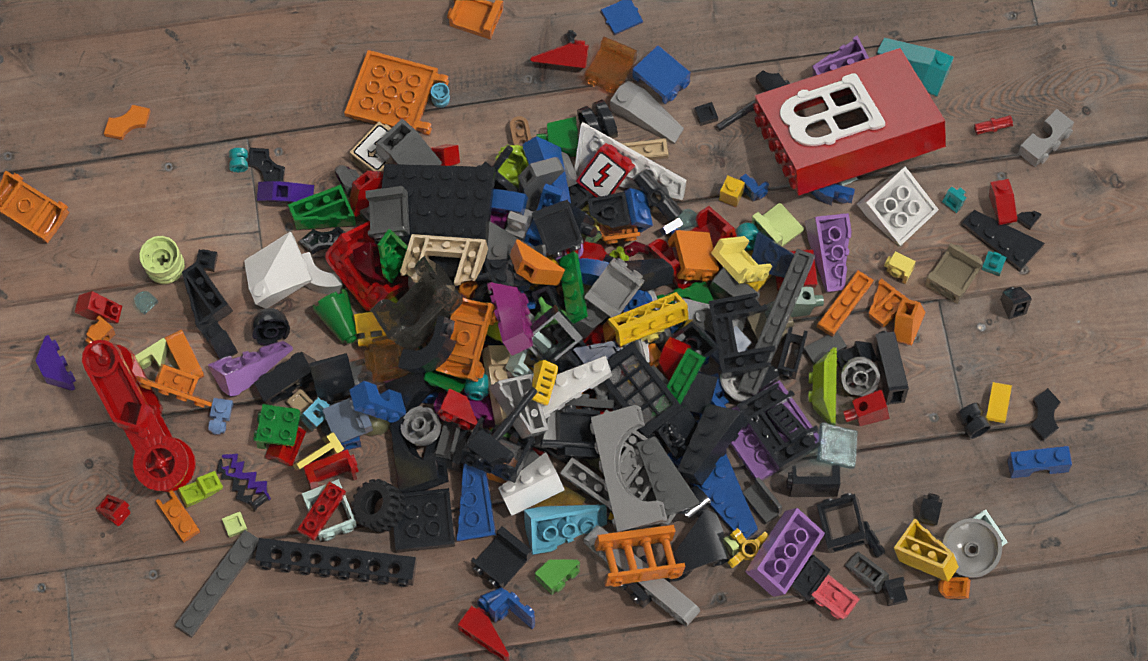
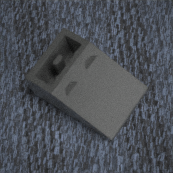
M403 119L391 128L376 144L375 153L388 164L439 166L442 164L419 133Z

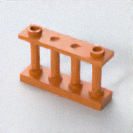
M674 525L597 535L594 544L596 551L605 552L610 573L607 574L605 586L618 587L627 583L663 578L675 579L682 576L685 563H675L670 541L673 540L676 532ZM651 544H662L668 565L656 566ZM641 545L644 548L649 568L637 569L632 550L633 546ZM613 549H624L629 571L618 572Z

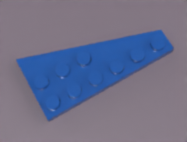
M672 452L667 455L678 469L683 456L676 460ZM725 454L724 457H720L716 462L715 469L702 486L690 484L693 487L698 486L711 500L710 507L732 532L738 528L746 540H748L758 532V528L727 454Z

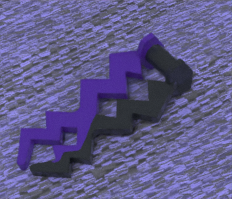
M238 454L222 455L223 459H232L231 467L229 465L223 467V461L220 459L217 473H223L222 480H233L232 492H238L236 496L237 501L248 504L254 511H257L259 506L267 500H271L267 493V481L256 482L257 472L243 473L245 462H237ZM229 467L236 469L235 473H229ZM240 480H249L248 489H257L256 494H263L252 502L253 495L244 496L246 485H239Z

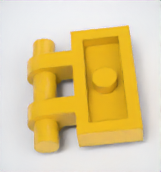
M393 309L354 314L357 334L365 333V338L358 339L359 347L366 346L368 348L373 347V345L379 342L389 344L390 342L397 341L396 334L389 335L388 329L396 328ZM382 330V336L372 337V331Z

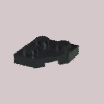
M625 191L588 199L590 216L599 224L611 231L632 228Z

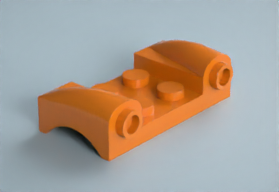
M5 171L0 182V213L49 243L69 215L68 206L61 201L58 203L23 182L24 179L18 174L14 173L12 175Z
M456 296L450 318L455 321L454 331L450 339L456 341V344L449 358L436 369L437 372L478 382L479 378L481 379L484 376L485 370L479 359L489 325L493 326L495 322H498L494 312L496 310L495 305Z

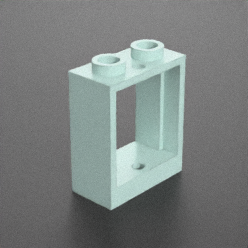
M537 332L532 337V341L544 354L555 346L540 332ZM526 349L513 356L510 355L505 368L514 377L533 375L534 373L523 363L528 352Z
M339 479L332 482L342 488ZM327 484L302 493L308 512ZM346 496L343 497L341 502L349 520L321 530L318 535L320 541L331 540L335 538V535L349 533L357 527Z

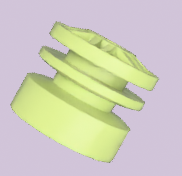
M155 236L142 245L139 253L140 262L150 279L159 284H170L182 275L185 261L172 239L165 236Z

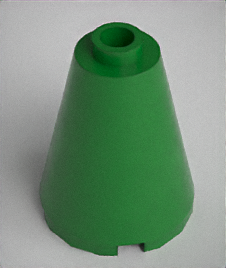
M341 289L343 293L338 294L336 291L317 301L319 305L317 307L313 305L312 309L340 342H346L348 345L357 340L356 336L359 333L357 334L355 318L346 289Z

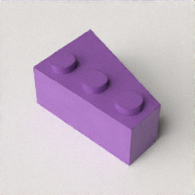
M855 36L853 41L846 46L842 45L839 47V50L833 55L829 54L813 65V76L868 59L869 57L858 36Z

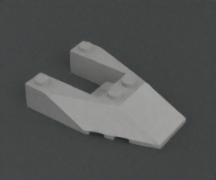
M634 431L624 443L623 449L625 451L620 456L621 475L625 485L634 496L647 502L657 501L636 444L648 438L638 431ZM571 458L561 472L562 477L609 507V493L605 490L603 484L605 479H602L580 462ZM676 514L667 516V522L662 524L669 525Z

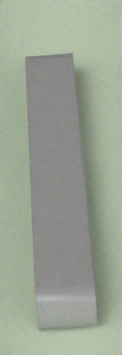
M596 525L583 539V542L607 562L605 552L596 551L594 544L597 535L608 534V532ZM613 549L618 571L621 569L629 571L624 549ZM634 554L637 569L649 568L645 562ZM664 578L636 582L648 596H652L651 599L684 626H688L700 612L699 607Z

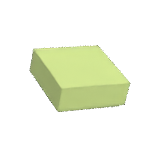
M241 512L222 518L229 538L243 533L244 530L248 531Z

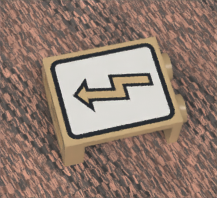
M378 122L349 152L350 160L365 172L367 170L383 171L384 165L388 163L375 153L376 144L391 127Z

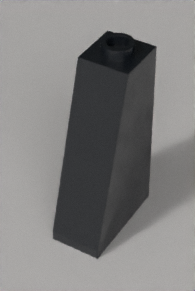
M881 331L875 334L874 345L884 398L887 405L905 403L909 387L895 332Z

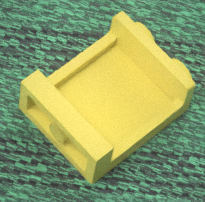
M745 236L719 239L711 254L739 284L763 281L769 276L772 265H758L744 250L749 243Z

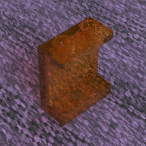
M603 37L595 59L589 70L586 69L585 81L592 86L602 87L609 93H616L619 86L624 84L637 59V50Z

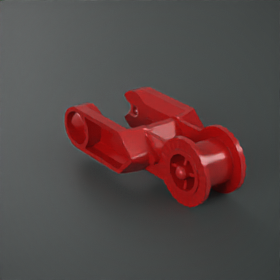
M107 340L92 341L85 347L82 353V363L112 421L119 428H123L135 450L133 469L137 479L145 487L156 491H177L179 488L186 486L195 473V455L187 443L172 436L162 417L163 406L153 388H144L136 380L137 376L148 378L135 354L129 348L116 345Z

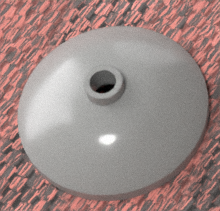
M975 518L961 520L949 528L943 539V544L954 553L959 566L955 573L968 578L984 576L990 573L1001 559V538L996 529L986 521ZM971 547L976 549V552L973 554L969 552Z

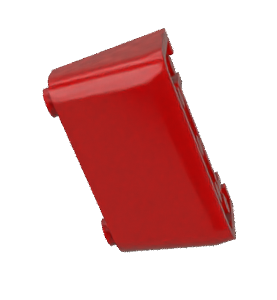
M710 206L697 214V227L690 230L708 232L713 249L719 239L737 237L734 227ZM656 239L648 244L649 251L655 259L663 258L672 265L674 269L673 283L678 288L685 289L691 284L701 281L678 279L677 274L681 270L680 262L675 259L673 248L669 247L665 240ZM717 260L718 268L720 269L723 266Z
M370 221L341 234L327 250L325 258L329 266L363 308L367 311H373L408 288V277L397 276L392 284L390 282L388 284L387 280L381 282L370 278L355 268L353 250L368 242L375 243L368 236V231H370Z

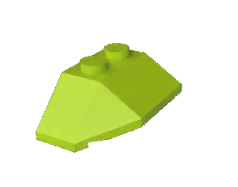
M832 348L813 365V372H809V384H813V391H809V402H812L813 409L831 427H836L837 348Z

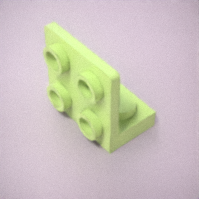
M781 203L777 204L763 216L759 212L752 216V223L757 226L759 232L781 246H785L804 231L801 224Z

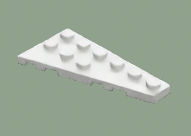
M582 122L574 168L578 177L600 147L607 143L613 145L617 152L622 156L628 157L635 165L634 169L620 184L621 187L641 190L633 180L647 169L661 186L668 189L671 198L683 200L686 179Z

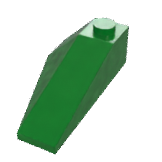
M388 229L378 243L383 277L392 284L400 273L408 246L392 230Z

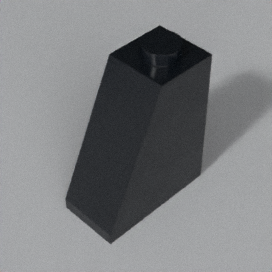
M663 258L624 261L627 263L626 267L631 271L636 270L643 276L644 283L638 290L648 291L673 283L674 269Z

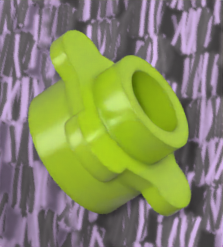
M619 246L609 254L614 258L618 259L619 256L623 261H629V257L625 255L623 247Z

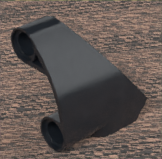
M705 509L673 553L675 563H685V569L682 576L672 579V581L682 580L694 569L706 564L713 563L714 566H719L730 560L723 543L724 532L717 514Z

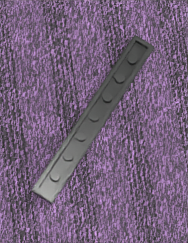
M796 249L755 349L774 345L775 349H777L815 259L814 254ZM770 353L768 362L771 363L775 353ZM769 367L745 373L738 390L753 396L758 394Z

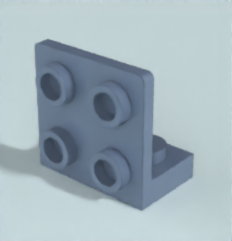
M352 398L323 409L332 433L334 432L340 443L373 431L368 415L354 410Z

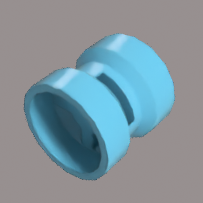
M437 83L431 88L432 103L438 108L446 107L450 102L449 88L444 83Z

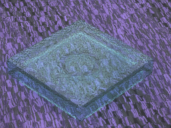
M821 423L819 425L818 442H820V446L817 451V461L831 465H840V467L848 469L855 468L858 431Z

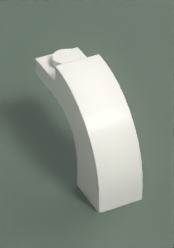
M310 252L302 254L313 281L305 285L306 287L321 294L329 295L336 291L338 294L343 293L341 289H343L345 284L335 272L328 273L318 269L312 260Z

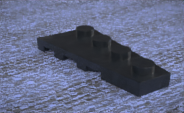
M973 210L962 222V226L994 252L1007 257L1006 261L1018 271H1021L1045 244L1006 224L999 225L997 220L976 210Z

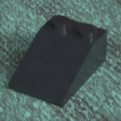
M347 353L309 363L318 398L326 401L329 405L338 400L351 398L350 389L355 387Z

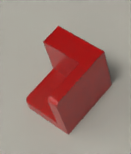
M444 144L431 148L442 162L440 166H451L460 163L459 145Z

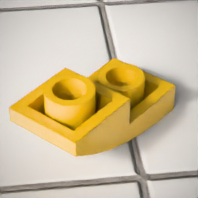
M993 382L986 416L989 421L1005 423L1012 385Z

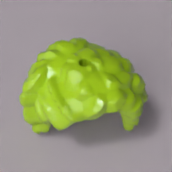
M509 145L513 148V151L498 172L519 189L518 176L529 166L523 146ZM506 146L500 148L501 151H499V155L495 157L496 160L500 156V153L503 152V150L506 148Z

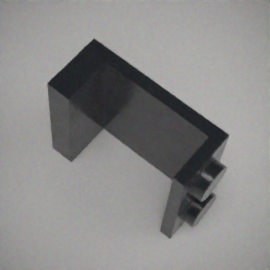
M501 526L497 531V537L477 559L474 557L471 559L472 570L478 576L483 575L488 579L487 583L494 589L496 587L504 588L532 557V550Z

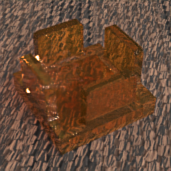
M391 335L374 338L372 339L373 344L368 345L369 350L364 351L366 368L372 372L373 382L375 383L400 378L411 373L398 368L402 350H409L407 337L405 336L394 338Z

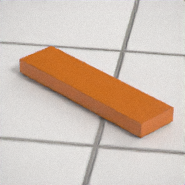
M858 270L819 321L817 328L833 337L871 287L874 280Z

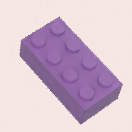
M798 508L786 510L745 572L773 597L785 595L825 533Z

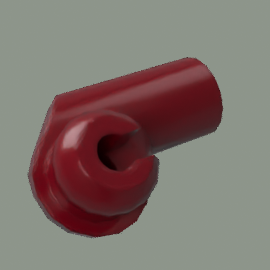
M636 241L624 247V253L628 257L638 253L646 255L650 253L648 245Z

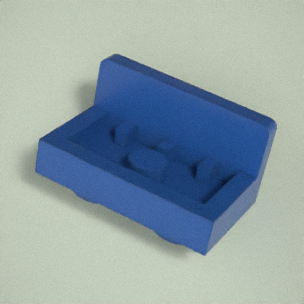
M629 188L625 191L631 224L637 226L638 232L642 233L653 226L648 199L643 191Z

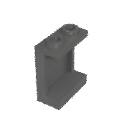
M403 186L366 191V199L369 201L370 231H368V236L374 241H380L388 229L392 230L400 239L410 235L407 190Z

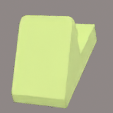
M162 338L135 355L142 369L148 368L153 361L159 369L161 364H165L168 351L167 342Z

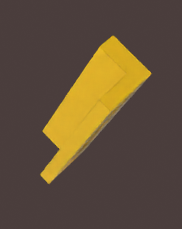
M675 292L609 318L608 324L616 331L617 343L623 346L688 320V305ZM676 300L677 302L675 304H668L669 302ZM660 308L657 311H652L651 309ZM636 315H643L640 318L634 317ZM620 321L626 322V323H624V324H622V325H619V326H618V324H617V323L620 322Z

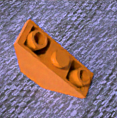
M518 239L515 241L510 257L518 275L533 284L558 285L565 272L564 268Z

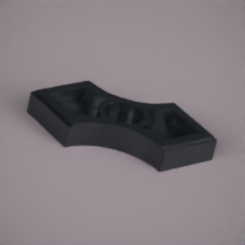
M250 147L248 167L257 169L263 175L264 182H284L285 167L277 165L271 160L269 149Z
M336 227L328 232H319L312 229L299 242L314 255L320 250L329 249L345 231L340 227Z
M1049 388L1033 399V404L1037 409V418L1031 425V428L1043 441L1059 429L1055 422L1054 413L1061 402Z

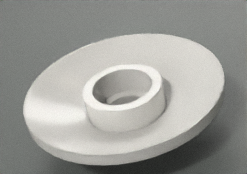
M721 373L720 382L722 387L732 398L743 402L752 397V395L738 390L743 374L723 378Z

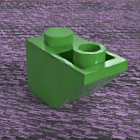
M548 560L535 572V579L553 595L556 591L560 592L565 587V582L569 578L573 579L579 574L580 562L578 560Z

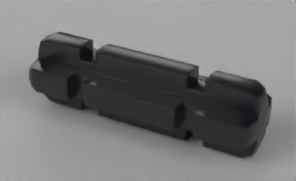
M864 521L869 539L867 544L870 549H873L872 552L875 557H881L885 554V549L879 544L880 541L873 530H870L869 523Z

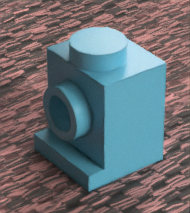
M318 398L303 412L300 420L313 432L326 419L323 409L329 407V404Z

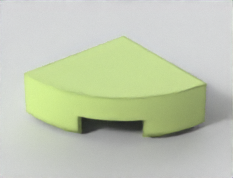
M731 536L725 537L723 543L731 556L737 554L739 549L738 543L735 540H731Z

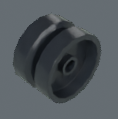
M601 99L592 103V109L585 106L577 110L580 126L583 122L612 139L618 137L615 120L604 100Z

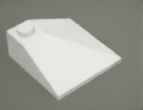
M905 166L870 191L857 203L867 218L898 246H901L939 210Z
M292 232L285 234L244 260L251 295L255 304L265 309L313 281Z

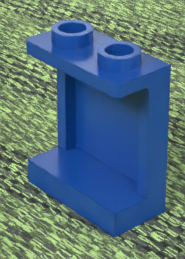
M656 46L633 68L632 78L637 82L640 79L662 97V102L666 104L669 100H674L678 92L690 84L691 72L660 46Z

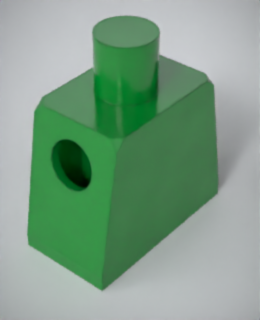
M576 117L547 123V133L536 134L537 137L561 147V152L566 153L569 157H576L578 148Z

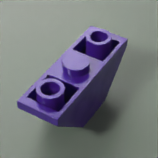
M278 181L258 182L257 201L293 203L314 195V185Z
M47 335L35 360L47 384L73 391L75 390L73 384L76 381L71 371L67 372L65 367L68 364L63 355L59 356L57 351L60 348L56 340L51 341L49 335Z

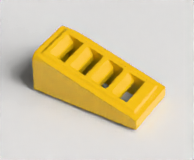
M546 360L534 364L532 387L538 392L532 400L545 406L549 404L558 371L557 365Z

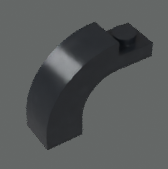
M438 316L434 334L429 344L417 351L403 349L398 368L411 373L423 374L440 367L449 358L456 344V341L450 339L454 331L455 321Z

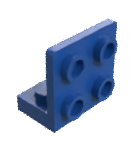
M505 589L489 606L490 619L495 623L499 619L503 620L508 615V610L510 609L531 629L535 627V612L528 605L524 606L521 604L519 597L513 592L509 593Z

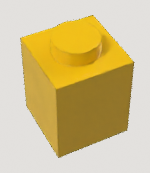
M727 175L720 190L719 201L737 207L744 192L745 182Z

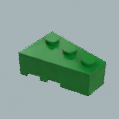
M341 185L288 204L289 213L296 230L356 226L355 216Z

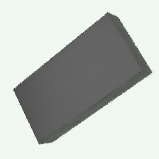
M837 331L833 337L827 335L804 347V352L814 365L832 348H837V351L846 349L847 345Z

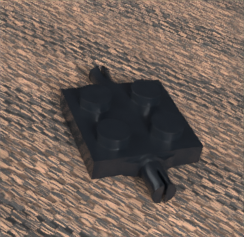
M511 259L485 260L483 263L484 273H479L475 280L517 287L519 291H529L530 282L516 273Z

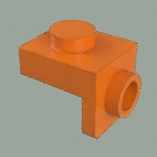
M951 577L949 582L941 579L938 582V590L946 599H969L971 580L968 577Z

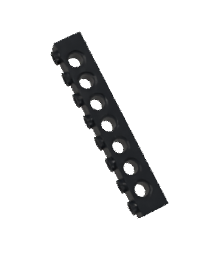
M259 538L255 557L256 565L263 570L274 568L285 573L298 571L302 575L314 573L326 578L338 576L342 580L355 578L360 582H369L371 580L377 581V583L382 585L395 583L400 587L413 586L417 565L416 557L265 538ZM276 553L282 554L280 559L275 560L272 558ZM294 556L302 557L298 562L292 561ZM315 558L321 559L319 564L311 563ZM337 560L341 562V564L337 567L331 566V563L333 561ZM353 563L360 564L358 569L350 568ZM374 565L380 567V569L376 572L370 570V568ZM392 568L400 569L397 574L389 572Z

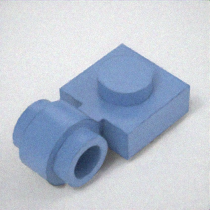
M213 399L210 418L214 420L209 422V431L212 434L221 435V433H225L226 422H223V420L230 421L233 408L232 400Z

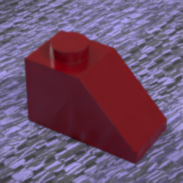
M368 242L353 250L355 268L370 278L381 282L386 281L383 277L377 244Z

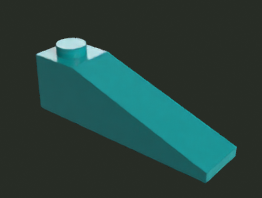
M884 38L877 51V55L901 48L927 92L937 97L952 67L954 57L939 50Z

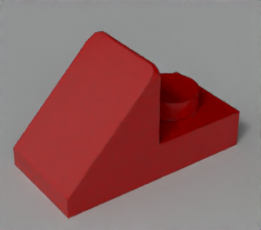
M107 495L96 508L100 514L116 526H120L131 513L128 509L130 505L125 500L111 495Z

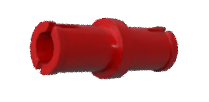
M1011 115L997 119L990 118L989 121L975 123L974 130L976 135L991 131L994 133L999 129L1013 127V120Z

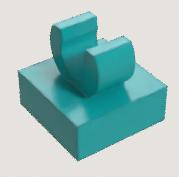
M951 187L948 189L942 202L957 213L961 210L967 198L964 196L966 191L961 187L958 190Z
M988 251L982 270L1000 276L1007 257Z

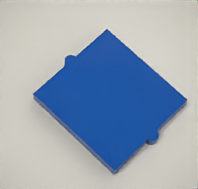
M622 0L601 9L606 19V24L610 26L614 35L643 23L638 13V8L634 6L632 0Z

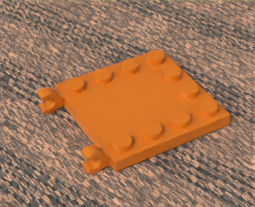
M368 50L344 114L346 117L375 125L381 122L383 125L387 124L391 128L403 119L416 131H420L424 135H430L432 128H430L431 123L422 122L421 118L434 83H444L448 86L449 76L438 74V68Z

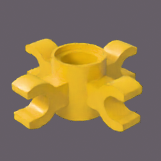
M737 528L730 536L740 547L738 554L727 563L733 568L743 559L752 561L759 551V546L766 541L769 535L764 532L755 540H746L743 533ZM746 545L752 547V555L745 552L744 547Z

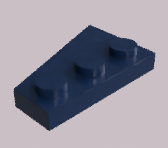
M758 232L752 259L758 265L771 264L772 268L769 274L785 278L794 253L761 232Z

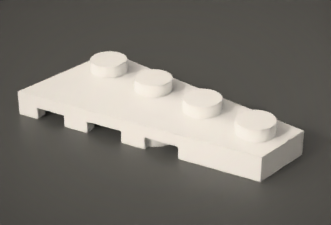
M606 356L556 375L549 404L547 406L541 404L545 419L556 409H562L573 398L577 399L582 396V392L589 388H594L612 376Z

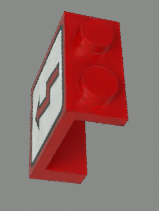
M605 143L594 155L576 182L595 197L614 194L626 176L634 169L635 165L628 157L622 156L617 152L613 145Z

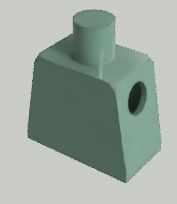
M802 287L791 317L810 315L814 307L824 305L823 295H814L812 287Z

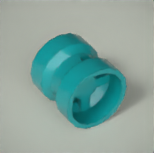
M232 148L229 151V158L231 159L229 169L232 172L239 173L248 170V162L246 161L248 151L246 149Z

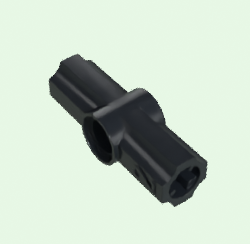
M647 169L633 180L645 193L648 202L656 206L670 223L682 214V209L669 196L668 189L661 186ZM655 192L661 195V200L656 198Z

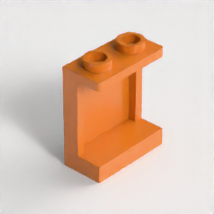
M454 0V7L449 9L447 15L449 26L491 40L504 9L503 0H495L494 3L487 0Z
M675 230L669 238L668 244L669 247H676L681 266V270L677 274L678 279L711 281L718 273L719 268L716 258L711 254L714 249L710 234L708 232Z

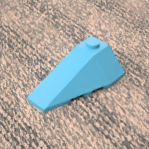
M606 505L542 506L525 509V530L532 554L551 552L565 542L570 543L574 541L573 538L583 533H590L596 525L600 527L606 525Z

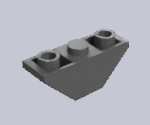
M558 157L531 163L518 176L519 193L526 194L528 197L527 209L541 196L545 184L551 185L565 171Z

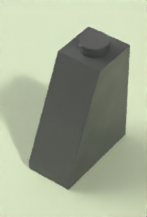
M724 267L709 287L711 296L716 299L757 292L746 283L739 284ZM757 292L758 296H757L755 299L757 300L758 303H760V302L758 301V298L760 297L761 294H759V293Z

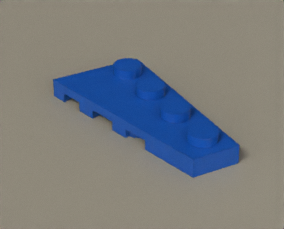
M464 464L457 541L496 535L487 473Z

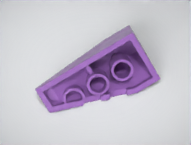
M849 213L818 216L806 220L808 241L811 250L814 251L815 261L825 291L843 290L847 273L846 260L849 255L848 244L852 233Z
M281 341L263 346L258 352H242L243 356L232 359L231 356L224 357L208 364V367L221 390L229 396H236L254 384L262 374L268 372L289 354L293 348L288 343Z

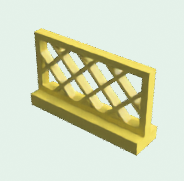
M334 432L323 437L325 445L293 464L296 470L301 469L329 450L332 455L344 450Z

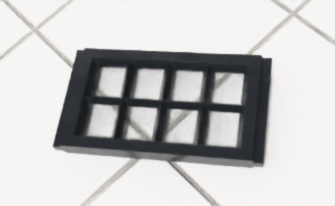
M632 342L608 359L612 376L603 382L623 408L633 405L641 407L645 426L639 429L645 437H648L684 410Z

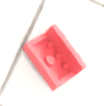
M827 575L819 588L812 593V596L815 598L814 601L821 607L826 606L831 610L830 614L837 619L847 618L860 601L859 597L830 575Z

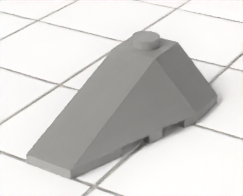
M630 81L619 86L610 100L611 112L673 144L676 143L684 130L645 89Z

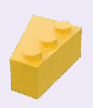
M916 519L912 521L894 547L900 562L949 582L959 567L954 553L933 537L930 531L921 526Z

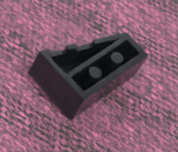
M198 261L182 271L187 294L191 302V309L195 317V324L200 331L216 321L219 322L233 312Z
M297 352L285 363L276 365L275 369L271 372L262 374L254 384L264 402L274 405L292 396V391L302 386L304 389L310 387L308 383L312 382L313 379L309 363L316 360L304 352Z

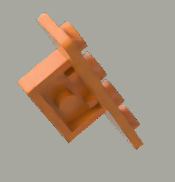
M161 364L155 381L140 376L136 377V380L140 382V386L144 388H158L159 393L168 396L169 393L175 394L177 399L187 402V399L193 400L194 405L202 408L205 405L210 407L212 405V402L192 395L199 379L197 375Z

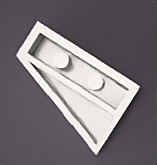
M546 452L521 470L515 483L507 481L498 488L511 516L565 490Z

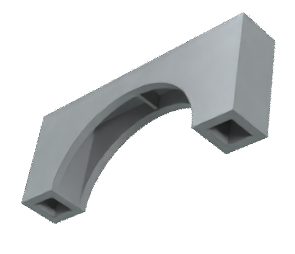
M633 405L591 417L592 423L590 428L593 435H595V449L601 459L599 467L605 476L603 484L605 490L609 493L608 506L613 511L614 518L612 523L614 529L617 532L631 531L667 522L663 502H647L634 496L625 485L620 471V456L624 443L634 431L645 426L641 407Z

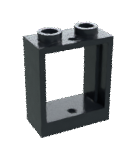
M556 304L533 322L530 328L533 335H535L555 318L568 332V335L545 354L532 341L533 346L526 350H531L534 353L533 357L537 362L546 360L554 363L583 339L578 328Z
M846 493L841 495V498L834 500L829 498L817 504L827 548L831 553L869 543L859 499L855 494ZM853 505L860 532L833 539L827 512Z

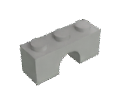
M1056 109L1045 120L1042 128L1049 135V138L1042 139L1032 133L1020 146L1018 154L1034 167L1040 162L1043 164L1048 159L1049 153L1052 150L1055 152L1061 145V141L1064 138L1068 139L1073 133L1072 127L1074 122Z

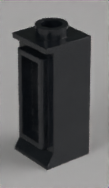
M789 327L778 366L781 378L796 380L808 331L804 330L803 336L792 334L793 327ZM790 343L800 345L793 369L784 367Z

